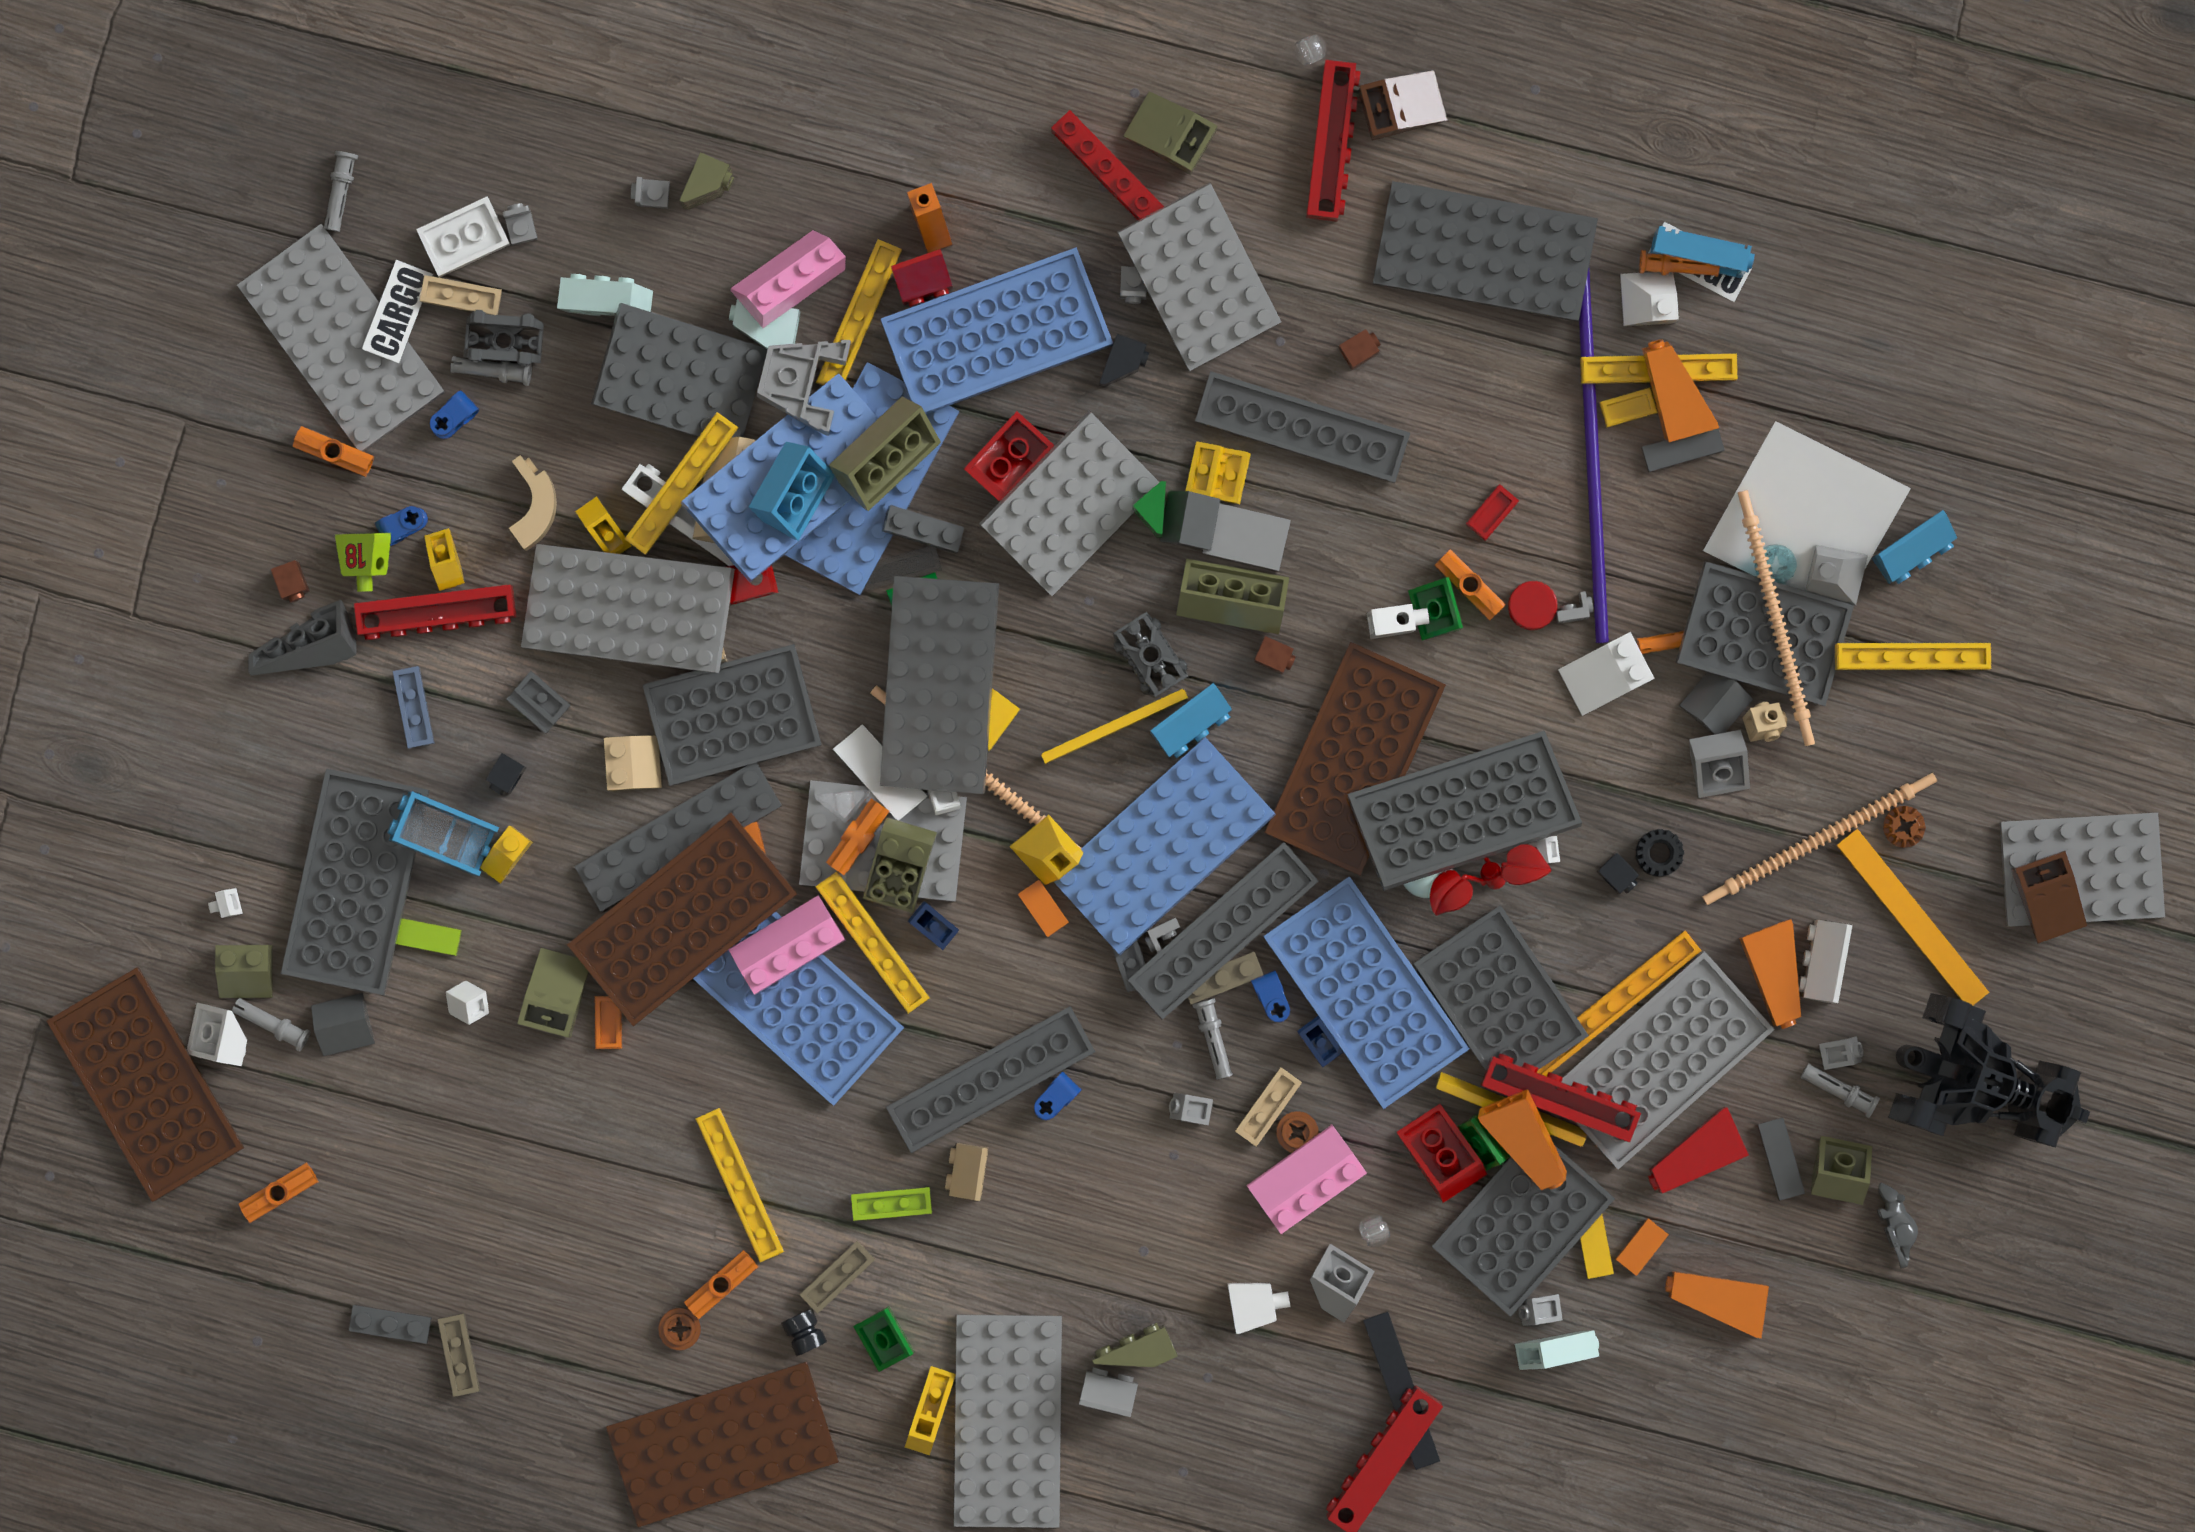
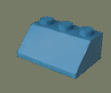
M786 441L750 503L749 508L762 522L799 541L835 475L809 446Z
M1942 510L1871 559L1888 584L1894 581L1900 584L1911 576L1908 571L1916 566L1920 570L1931 563L1932 559L1930 556L1936 552L1942 555L1953 548L1952 541L1957 539V536L1947 514Z
M1212 683L1154 727L1150 734L1169 758L1172 755L1178 758L1189 749L1186 746L1194 739L1198 743L1210 734L1207 730L1215 723L1219 727L1231 717L1228 713L1232 711V708L1216 685Z

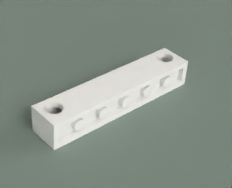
M639 464L622 490L647 508L666 482L658 477L661 472L648 464L644 467ZM644 476L652 480L651 489L645 492L641 491L637 486L638 480ZM682 506L669 524L726 565H734L717 544L692 539L696 520Z

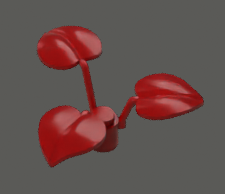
M1528 844L1518 845L1509 851L1507 862H1503L1501 868L1497 863L1491 862L1488 857L1483 858L1485 864L1480 871L1482 878L1467 874L1460 877L1455 870H1447L1436 877L1431 886V908L1433 913L1438 916L1442 913L1456 911L1467 905L1473 895V887L1467 880L1478 882L1482 886L1487 884L1490 889L1496 890L1502 888L1506 882L1512 885H1524L1537 881L1548 875L1552 870L1542 854L1534 846Z

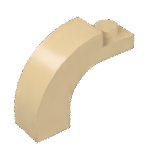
M520 455L512 462L531 488L532 503L528 513L509 529L523 549L528 551L540 542L549 531L555 518L557 501L554 485L547 472L544 470L536 476L534 473L538 469L530 458L524 460Z

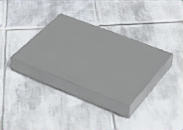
M1220 504L1211 551L1203 549L1202 554L1279 572L1291 520Z

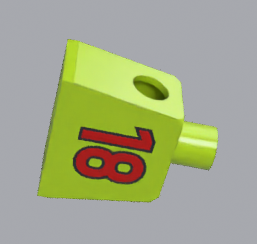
M391 533L336 534L335 540L341 574L343 576H356L357 592L373 591L372 576L386 575L388 571Z

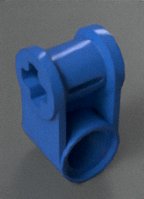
M460 390L432 416L430 428L438 438L448 439L463 425L472 420L480 409ZM438 422H447L448 428L446 430L439 429Z
M409 506L378 520L374 524L379 533H391L390 546L422 530L428 522V517L423 509ZM411 513L419 515L416 518V524L409 522L412 518Z
M1274 970L1251 980L1268 1018L1274 1022L1286 1020L1290 1014V1007L1276 971ZM1275 1003L1285 1007L1281 1018L1271 1014V1010L1274 1009L1273 1004Z
M1062 1072L1035 1102V1114L1042 1120L1052 1119L1082 1089ZM1041 1102L1045 1104L1051 1102L1053 1104L1051 1106L1053 1112L1051 1114L1047 1112L1041 1114L1039 1112L1041 1110L1039 1104Z

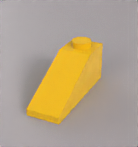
M933 1366L930 1367L905 1448L930 1455L956 1374Z

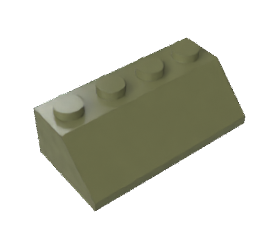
M901 397L832 461L829 467L838 483L865 510L869 511L927 457L941 441L922 406Z
M1186 559L1176 616L1279 634L1289 577Z

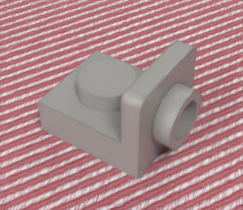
M637 177L636 183H632L631 199H635L636 206L668 209L670 182Z
M523 203L508 206V211H504L503 216L506 220L512 246L537 240L530 208L528 206L523 207Z
M1121 266L1120 299H1125V303L1140 304L1141 300H1146L1147 289L1135 267Z
M1586 591L1579 593L1581 608H1577L1576 604L1561 606V611H1557L1555 615L1557 624L1586 620L1590 617L1589 613L1593 612L1592 598L1586 596Z
M1176 918L1147 931L1149 936L1145 938V941L1151 952L1156 950L1158 954L1162 950L1156 938L1162 937L1164 941L1177 935L1175 929L1180 926Z
M1857 1037L1819 1044L1824 1070L1862 1062L1863 1048L1861 1043L1858 1042Z
M1174 1093L1169 1104L1170 1119L1209 1125L1213 1099Z
M1559 1294L1526 1299L1519 1307V1317L1522 1320V1325H1539L1562 1321Z

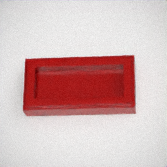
M1499 484L1465 525L1486 541L1519 500Z

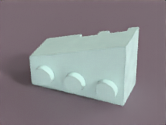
M571 274L570 278L561 277L557 309L577 314L616 316L619 303H624L651 312L653 291L635 284L634 279L619 277L617 282L610 281V277L595 276L594 280L586 279L585 275Z

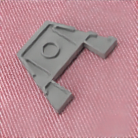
M841 340V342L837 343L823 341L812 345L797 343L768 346L757 397L816 431L829 436L834 411L808 405L818 361L822 360L846 366L851 340Z

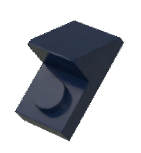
M925 901L908 920L912 926L942 950L959 931L958 928Z
M1319 1016L1297 1031L1322 1068L1343 1053V1050Z

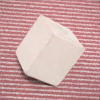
M464 981L446 991L448 1011L452 1016L470 1025L489 1014L486 991L470 982Z

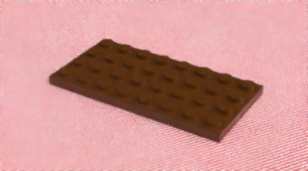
M1350 642L1274 810L1276 815L1269 821L1265 834L1361 876L1370 855L1347 796L1350 793L1406 775L1446 684Z
M730 812L567 945L632 1026H635L797 895V892L733 813Z
M139 967L47 1020L52 1032L152 1202L244 1149L243 1144Z
M807 1361L606 1426L638 1527L839 1462Z

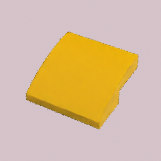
M1196 441L1186 491L1221 499L1220 501L1240 505L1251 454L1245 451Z

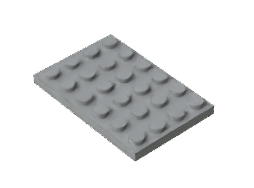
M1211 183L1196 189L1117 232L1189 371L1281 323Z
M1088 411L979 524L1049 595L1053 596L1134 513L1133 505L1155 487L1159 481Z
M810 780L799 885L816 887V885L837 870L828 865L826 861L841 842L840 838L853 820L856 821L871 798L883 806L866 786ZM925 793L928 797L899 820L937 832L918 898L956 902L967 797L958 796L961 805L959 810L935 815L929 794ZM890 812L886 816V818L896 820ZM886 818L874 833L875 837L863 854H859L845 876L839 872L852 891L865 892L879 837Z
M2158 813L2000 822L2006 927L2030 925L2011 869L2062 851L2066 852L2071 865L2086 922L2165 917Z

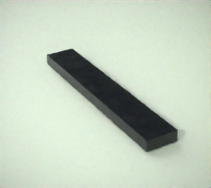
M1386 1311L1364 1319L1363 1322L1394 1410L1398 1411L1403 1404L1400 1401L1401 1397L1408 1388L1412 1390L1414 1384L1390 1315ZM1419 1399L1413 1403V1410L1417 1414L1423 1412ZM1429 1428L1410 1454L1415 1470L1440 1462Z

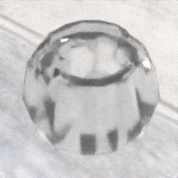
M1314 34L1296 42L1294 52L1297 60L1306 66L1323 59L1326 56L1327 48L1325 41L1320 36Z
M1369 1215L1362 1219L1359 1224L1360 1233L1363 1240H1366L1367 1246L1380 1247L1387 1243L1390 1238L1387 1223L1383 1222L1380 1215Z

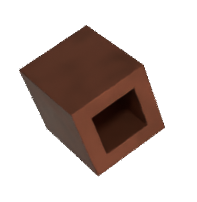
M1365 329L1340 344L1338 349L1351 370L1378 355L1380 352L1378 347L1381 344L1373 332L1369 334Z
M294 560L271 569L281 599H289L290 603L305 598L304 593L309 592V588L298 561Z
M1265 636L1254 662L1283 674L1285 669L1290 671L1296 656L1292 655L1294 648Z

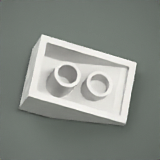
M1631 632L1558 669L1582 716L1655 679Z

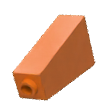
M932 183L908 191L909 204L927 253L952 246L942 209Z
M1655 340L1648 343L1649 347L1642 348L1664 438L1668 442L1718 429L1717 420L1672 345L1667 341Z
M1788 919L1739 938L1773 1026L1780 1025L1782 1029L1797 1024L1795 1019L1801 1017L1794 929L1792 920Z
M1528 1089L1479 1109L1478 1119L1480 1123L1541 1190L1558 1188L1566 1181L1567 1170Z
M1672 1271V1276H1667L1665 1292H1669V1298L1753 1337L1762 1338L1769 1286Z

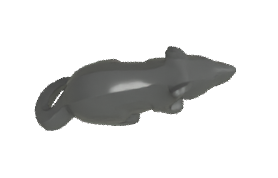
M1880 1183L1878 1189L1882 1200L1885 1202V1210L1881 1208L1877 1210L1881 1221H1887L1888 1227L1884 1228L1891 1248L1894 1247L1900 1269L1906 1268L1909 1263L1910 1249L1917 1239L1918 1227L1914 1219L1906 1212L1905 1206L1902 1203L1905 1200V1196L1899 1194L1892 1187Z

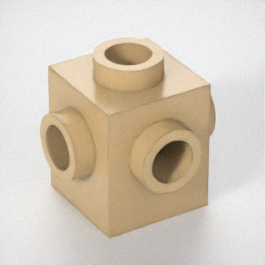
M1759 703L1754 708H1750L1743 717L1750 742L1765 739L1766 742L1774 741L1780 737V734L1787 727V717L1785 712L1781 710L1779 703Z

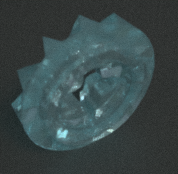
M1774 544L1764 547L1763 549L1767 550L1765 557H1769L1767 564H1773L1775 556H1777L1779 564L1783 565V567L1778 568L1776 574H1774L1772 567H1769V571L1773 572L1770 575L1771 579H1775L1774 582L1785 584L1794 576L1797 568L1793 552L1783 545Z

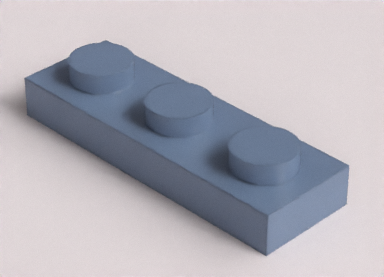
M416 666L393 671L408 749L435 744L420 667Z

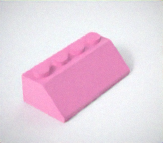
M812 230L733 286L731 292L760 326L764 328L845 270L846 256L829 237Z
M818 895L730 948L729 952L753 994L756 995L846 939Z
M1330 1125L1246 1186L1280 1234H1282L1363 1177L1367 1172L1334 1126Z

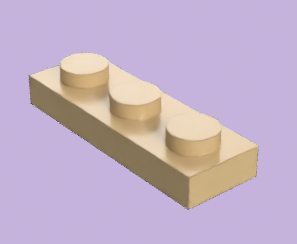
M424 275L419 301L470 312L483 310L486 314L498 315L502 290Z
M1280 1067L1235 1132L1257 1147L1302 1082Z

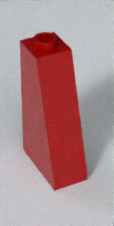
M1723 1107L1715 1112L1649 1169L1651 1175L1648 1176V1179L1654 1191L1658 1189L1659 1193L1663 1194L1749 1156L1728 1107Z

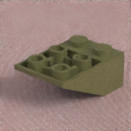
M1149 91L1123 137L1191 175L1215 135L1217 125Z
M887 817L881 830L863 899L913 913L937 832Z
M544 948L540 949L517 1024L571 1038L589 971L577 957Z
M1158 1323L1144 1328V1334L1136 1338L1134 1334H1130L1120 1339V1345L1112 1349L1110 1345H1106L1096 1350V1356L1092 1357V1361L1094 1364L1156 1367L1178 1357L1165 1326L1159 1327Z

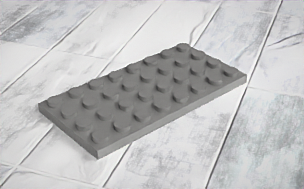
M320 224L237 286L354 446L364 452L445 393V391L408 341L399 363L362 349L380 302L327 230L323 228L324 226Z
M536 544L521 647L719 673L735 569Z
M1703 951L1563 1076L1562 1082L1572 1085L1574 1081L1587 1086L1586 1092L1596 1095L1597 1091H1601L1613 1096L1612 1102L1621 1105L1622 1100L1637 1105L1636 1111L1640 1112L1641 1116L1631 1142L1624 1141L1580 1123H1575L1618 1170L1775 1029L1708 954ZM1619 1112L1615 1116V1123L1619 1127H1626L1630 1122L1628 1113Z
M957 1314L954 1527L1059 1528L1062 1316Z

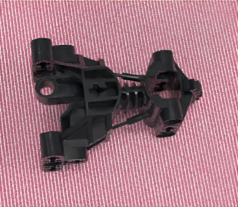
M1930 993L1922 1018L1944 1026L1940 1038L1935 1037L1934 1039L1939 1046L1941 1055L1907 1044L1902 1045L1897 1050L1896 1061L1900 1066L1932 1078L1918 1085V1087L1922 1088L1919 1098L1896 1093L1888 1116L1889 1119L1944 1136L1947 1124L1985 1123L1989 1117H1997L2001 1120L2017 1122L2014 1132L2015 1136L2055 1148L2059 1137L2075 1122L2087 1123L2090 1111L2081 1108L2078 1091V1081L2082 1072L2063 1065L2040 1060L2034 1072L2019 1060H2014L2011 1055V1047L2007 1043L2002 1042L1988 1025L1982 1023L1986 1013L1985 1010L1957 998ZM1911 1051H1914L1915 1059L1910 1064L1908 1062V1055ZM2016 1068L2023 1073L2019 1078H2017ZM2045 1091L2053 1093L2051 1100L2049 1099L2046 1113L2039 1110L2040 1101ZM2008 1104L2009 1112L1999 1111L1998 1113H1993Z

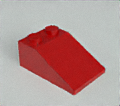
M941 249L891 266L904 306L908 304L910 308L925 303V298L934 296L936 299L949 294L948 290L953 289Z
M1016 411L969 462L964 470L1000 502L1055 445Z
M1441 1104L1396 1132L1443 1203L1487 1175L1482 1161Z

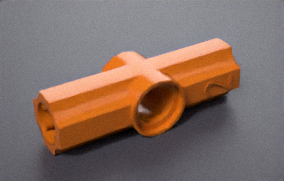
M303 426L298 430L292 446L323 459L330 464H335L364 477L369 473L374 460L373 455ZM332 445H338L340 448V453L336 458H329L327 455L328 448Z
M1451 549L1434 565L1446 578L1449 577L1450 582L1458 589L1460 594L1466 597L1489 621L1506 605L1482 581L1480 576L1474 573ZM1471 578L1476 581L1477 589L1474 592H1468L1464 589L1463 581L1465 579Z
M871 798L856 821L853 820L840 838L841 842L826 863L845 876L859 854H863L875 837L874 833L890 811Z
M305 1163L277 1181L270 1183L267 1187L248 1197L238 1205L249 1223H252L278 1206L287 1203L290 1199L319 1181L308 1163ZM277 1185L281 1186L285 1191L282 1200H276L272 1195V1190Z
M743 1250L684 1302L685 1305L700 1319L759 1266ZM719 1277L725 1278L728 1281L729 1286L725 1292L716 1290L714 1286L715 1280Z

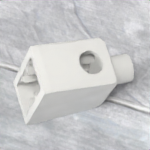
M1412 604L1370 610L1367 613L1370 638L1376 639L1414 632L1417 625L1429 624L1427 608L1413 610ZM1397 616H1403L1405 624H1399Z
M1227 1283L1236 1334L1277 1321L1275 1309L1290 1307L1288 1291L1272 1294L1270 1283Z

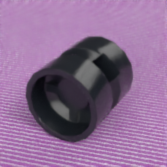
M812 1308L781 1323L786 1335L794 1338L791 1344L796 1357L827 1342L823 1331L814 1327L818 1320Z

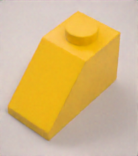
M597 496L575 511L604 552L621 554L632 546L625 540V535Z
M450 529L425 535L430 567L439 591L464 584L461 564Z
M509 825L494 844L480 868L501 884L533 842Z

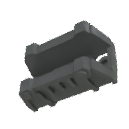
M475 310L466 320L464 358H469L474 363H479L482 359L517 361V364H520V366L530 365V362L541 363L544 324L529 313H524L521 317L491 315L486 314L483 310ZM470 326L487 327L493 334L486 333L485 337L479 336L477 333L470 331ZM523 330L539 331V336L531 337L529 340H523V336L517 335ZM501 334H508L511 337L509 347L500 348L497 345V338ZM479 342H484L485 346L490 348L487 350L469 349V346H475ZM523 345L529 346L532 350L538 351V355L518 352L515 348L522 349Z
M1145 612L1113 633L1114 649L1120 655L1123 654L1141 682L1140 689L1143 694H1149L1151 697L1156 698L1188 677L1186 671L1188 665L1184 659L1182 660L1177 657L1160 631L1161 623L1155 617L1152 618L1148 612ZM1143 619L1149 629L1151 641H1149L1147 636L1143 637L1141 635L1139 620ZM1126 630L1129 634L1135 635L1138 639L1136 642L1138 648L1129 646L1121 632ZM1148 647L1155 648L1159 653L1157 660L1154 662H1148L1143 657V652ZM1163 661L1171 663L1179 675V679L1176 680L1172 675L1165 672L1164 668L1166 665ZM1151 668L1155 674L1159 672L1162 677L1161 684L1163 689L1158 691L1150 678Z

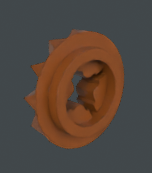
M1899 806L1892 809L1886 815L1883 823L1884 834L1888 841L1901 848L1916 845L1923 838L1926 829L1924 817L1917 809L1909 806ZM1899 816L1905 822L1914 821L1912 826L1909 827L1911 837L1905 831L1895 833V830L1901 826Z
M1294 1111L1283 1116L1277 1125V1139L1280 1145L1292 1153L1319 1134L1316 1121L1305 1112ZM1290 1123L1296 1127L1307 1125L1302 1131L1303 1138L1306 1141L1298 1137L1288 1140L1293 1133L1292 1127L1289 1125Z
M672 1309L660 1320V1338L671 1349H688L699 1339L701 1332L700 1322L688 1309ZM678 1318H680L683 1326L691 1327V1329L683 1332L681 1341L677 1332L668 1330L677 1326Z

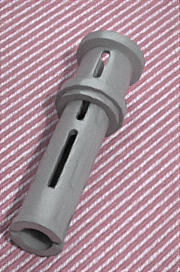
M335 151L334 155L337 158L334 172L330 174L333 183L323 228L340 232L349 184H352L354 180L352 172L354 162L358 160V155Z
M453 356L451 360L454 362L451 363V373L499 378V381H502V383L514 381L522 382L525 386L530 384L532 374L531 363L527 366H520V364L510 363V361L502 360L501 363L483 360L479 363H474L468 358Z
M239 998L235 1004L244 1008V1010L233 1006V1014H237L275 1034L276 1040H284L290 1043L299 1052L304 1048L309 1039L310 1030L306 1029L304 1031L292 1025L289 1019L280 1020L242 1000V998Z
M1215 998L1194 1003L1192 1006L1198 1014L1200 1022L1198 1028L1205 1034L1216 1079L1229 1077L1233 1073L1230 1069L1219 1030L1222 1022L1217 1018L1214 1007L1216 1001Z
M1809 1063L1800 1077L1842 1099L1846 1107L1852 1106L1865 1113L1867 1118H1870L1880 1099L1878 1096L1872 1097L1861 1091L1857 1085L1851 1087Z

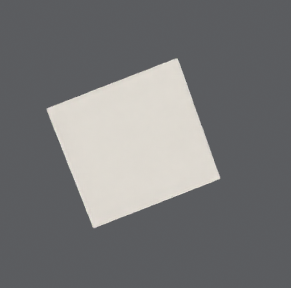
M1775 421L1703 551L1753 576L1759 574V571L1755 570L1757 564L1753 563L1755 556H1751V553H1753V549L1749 548L1751 542L1747 541L1749 534H1745L1748 530L1743 527L1742 519L1744 515L1738 497V492L1748 490L1754 515H1757L1759 519L1757 527L1761 528L1759 535H1763V538H1761V542L1765 543L1763 549L1767 550L1765 557H1769V560H1767V564L1771 565L1769 571L1773 572L1770 575L1771 579H1775L1774 582L1805 591L1816 545L1868 555L1867 566L1911 488Z

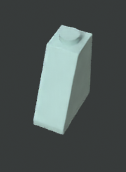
M738 299L736 305H731L729 320L733 321L734 328L760 346L768 349V346L795 344L800 318L799 309H789L762 328Z
M1594 1330L1574 1332L1515 1344L1520 1370L1546 1369L1599 1357V1341L1595 1336Z

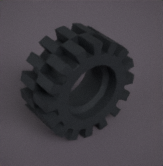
M1657 829L1647 832L1640 838L1635 850V857L1639 867L1645 873L1656 877L1672 874L1683 862L1684 850L1682 841L1680 842L1679 837L1669 830ZM1655 843H1664L1669 848L1670 856L1666 862L1656 863L1651 859L1650 849Z

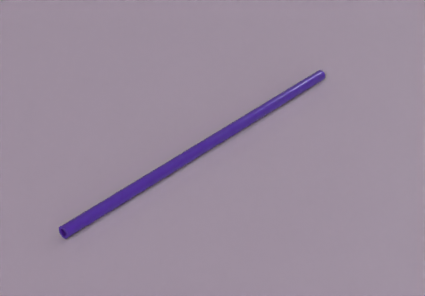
M1589 269L1579 317L1581 357H1594ZM1582 384L1596 643H1609L1595 384Z

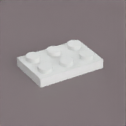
M488 196L416 229L439 278L510 245Z

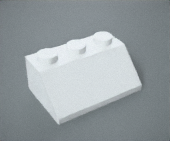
M1815 920L1814 925H1809L1807 940H1811L1809 951L1805 950L1802 962V966H1806L1805 976H1800L1798 983L1801 998L1826 1003L1839 1002L1852 925Z

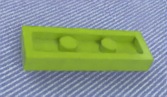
M930 1187L851 1194L853 1221L932 1214Z

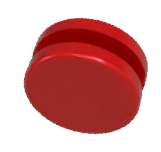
M1539 581L1522 583L1512 592L1508 601V612L1511 619L1517 626L1525 630H1539L1547 626L1554 619L1558 607L1557 598L1553 590L1548 585Z

